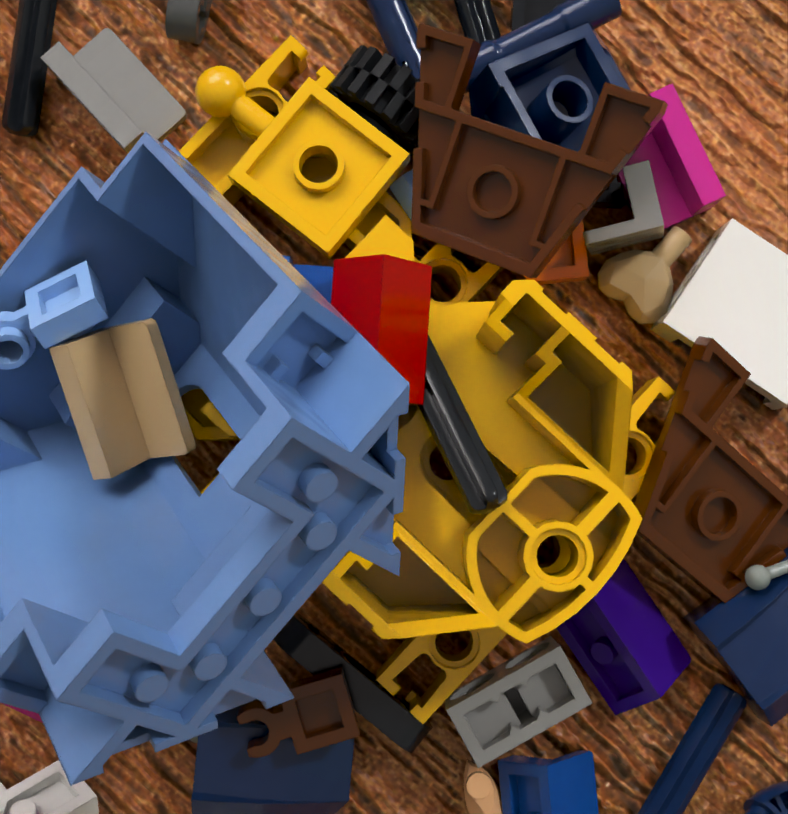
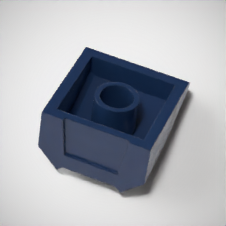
M586 23L487 64L469 86L471 116L574 151H579L604 83L607 82L629 90L631 88L608 47L592 25Z
M788 547L784 550L787 557L780 562L788 559ZM788 573L771 579L770 584L763 590H754L747 586L726 603L711 596L683 617L697 638L706 643L742 691L743 697L747 700V705L757 718L772 727L788 714Z
M245 704L215 715L218 720V728L198 736L193 793L191 797L192 814H335L349 801L355 738L297 755L292 737L280 740L278 747L271 754L260 758H252L248 756V742L255 738L264 737L269 730L265 723L258 720L239 725L237 715L239 709Z

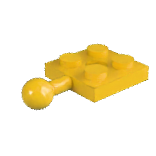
M210 67L197 80L195 96L204 112L216 118L233 116L234 119L258 137L227 174L231 183L328 259L332 258L410 163V153L310 77H308L276 117L246 96L244 80L239 73L230 67ZM316 154L329 155L338 164L334 176L323 183L311 182L304 178L301 173L305 161Z

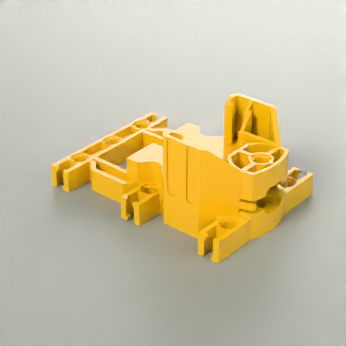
M290 35L245 82L246 96L263 109L273 111L278 115L288 103L279 91L295 71L301 74L308 67L306 57L309 55L308 51ZM323 65L316 72L317 80L315 82L328 91V87L336 76ZM212 116L179 152L234 206L245 193L231 183L227 174L258 137L234 119L233 116L226 118ZM316 154L305 161L301 173L304 178L311 182L323 183L334 176L338 164L329 155ZM385 192L344 242L352 250L345 258L386 254L432 266V275L443 273L455 280L459 290L455 298L446 302H438L430 298L428 335L507 491V501L494 511L484 515L469 512L454 479L443 480L432 472L429 460L437 444L418 405H409L408 413L400 415L398 421L397 449L406 458L403 512L394 515L393 543L401 552L400 577L348 551L322 582L346 606L351 604L371 623V630L381 639L407 638L377 670L376 681L391 695L394 696L402 688L397 683V675L420 654H427L436 666L443 669L421 697L411 690L404 698L409 703L410 713L424 724L507 634L527 644L554 630L581 610L598 594L614 574L628 552L642 521L639 511L631 500L640 490L658 441L657 439L653 443L646 433L637 428L636 424L653 400L663 398L667 402L675 394V391L658 376L646 381L633 395L632 370L622 361L618 363L595 342L597 337L570 312L565 314L542 292L544 288L535 280H512L500 293L496 301L473 302L504 268L487 262L474 273L469 272L460 260L452 256L456 251L455 249L436 243L419 261L414 256L411 220L402 206ZM194 389L181 396L195 438L207 442L240 441L239 437L202 389ZM629 442L634 447L637 458L633 469L625 474ZM211 482L200 492L201 494L206 490V488L211 484ZM551 536L554 544L553 553L547 561L538 564L536 557L538 547L542 541ZM468 630L470 632L469 644L466 649L458 654H445L435 645L437 634Z

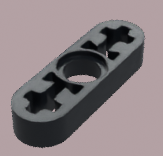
M297 612L274 638V641L289 656L312 675L342 667L354 709L404 750L413 753L433 728L428 720L424 724L417 720L410 713L409 703L397 693L394 696L391 695L376 681V676Z

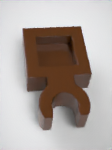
M342 667L286 683L295 698L281 703V705L265 709L261 701H253L242 706L237 715L239 725L258 720L265 723L268 727L269 732L264 737L255 738L248 742L247 752L248 756L252 758H260L271 754L278 747L280 740L292 737L296 754L299 755L360 736L359 723Z

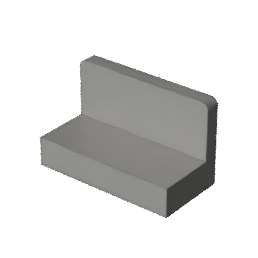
M104 28L74 56L58 41L40 57L62 84L127 154L145 131L159 142H162L187 119L185 109L110 28Z
M649 160L623 167L634 219L583 232L585 246L591 255L664 238V222Z

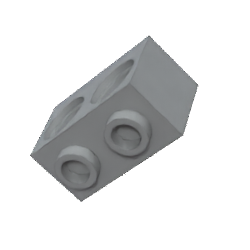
M551 636L459 687L444 701L448 715L478 768L593 704L562 647Z

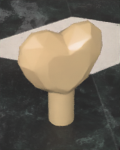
M673 226L652 251L632 250L607 259L597 273L599 290L611 299L623 301L628 315L638 324L656 323L661 316L667 313L672 299L674 283L670 266L692 243L691 237L680 227Z

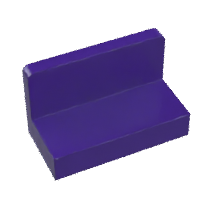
M624 559L598 594L575 615L557 627V630L615 715L661 698L691 662L689 653Z

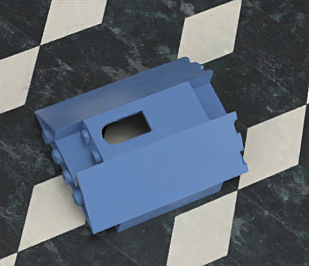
M146 131L106 182L81 166L0 269V312H15L26 306L25 290L87 260L100 280L109 317L96 324L88 333L100 328L149 318L155 319L180 396L194 389H202L240 439L239 443L217 468L219 474L202 494L176 456L151 458L113 478L93 480L49 348L44 349L36 338L35 351L22 366L9 370L0 369V703L40 715L70 786L104 773L103 765L111 755L150 741L156 753L217 729L218 720L215 715L256 699L262 702L265 709L294 699V695L264 650L348 551L400 577L401 552L393 543L394 515L403 512L406 458L397 449L399 416L407 414L409 410L410 383L167 139L161 143ZM65 339L55 345H58L71 339Z

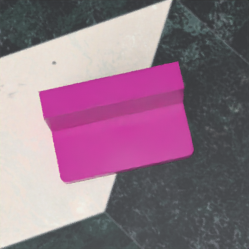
M673 83L648 95L665 101L668 106L664 116L625 164V166L649 160L664 222V230L710 210L726 196ZM622 168L617 175V180L621 182L622 190L631 207Z

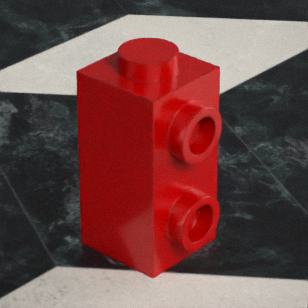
M386 254L334 259L331 305L410 383L409 405H423L432 266Z

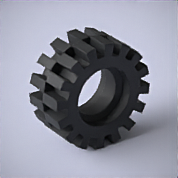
M361 45L355 50L328 87V92L410 153L411 158L413 156V149L418 148L419 108L415 107V82H420V78H415L411 74L413 70L405 64L402 66L396 64L395 58L386 52L382 56L377 48L371 46L367 48L365 45Z

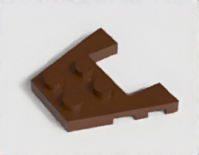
M420 23L416 40V48L421 50L420 82H415V107L419 108L418 148L413 149L411 233L523 276L537 278L664 116L668 104L663 100L605 82L581 149L574 151L460 112L459 109L481 44L473 39Z
M699 336L693 343L634 505L642 517L637 534L709 595L726 603L748 586L745 582V572L750 566L762 565L768 567L779 563L787 557L784 550L788 547V496L713 430L714 423L751 373L713 338Z

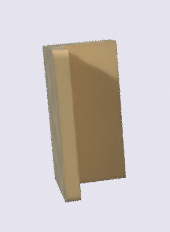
M149 318L100 328L49 348L93 480L113 478L151 458L185 455L196 449V442L155 319Z

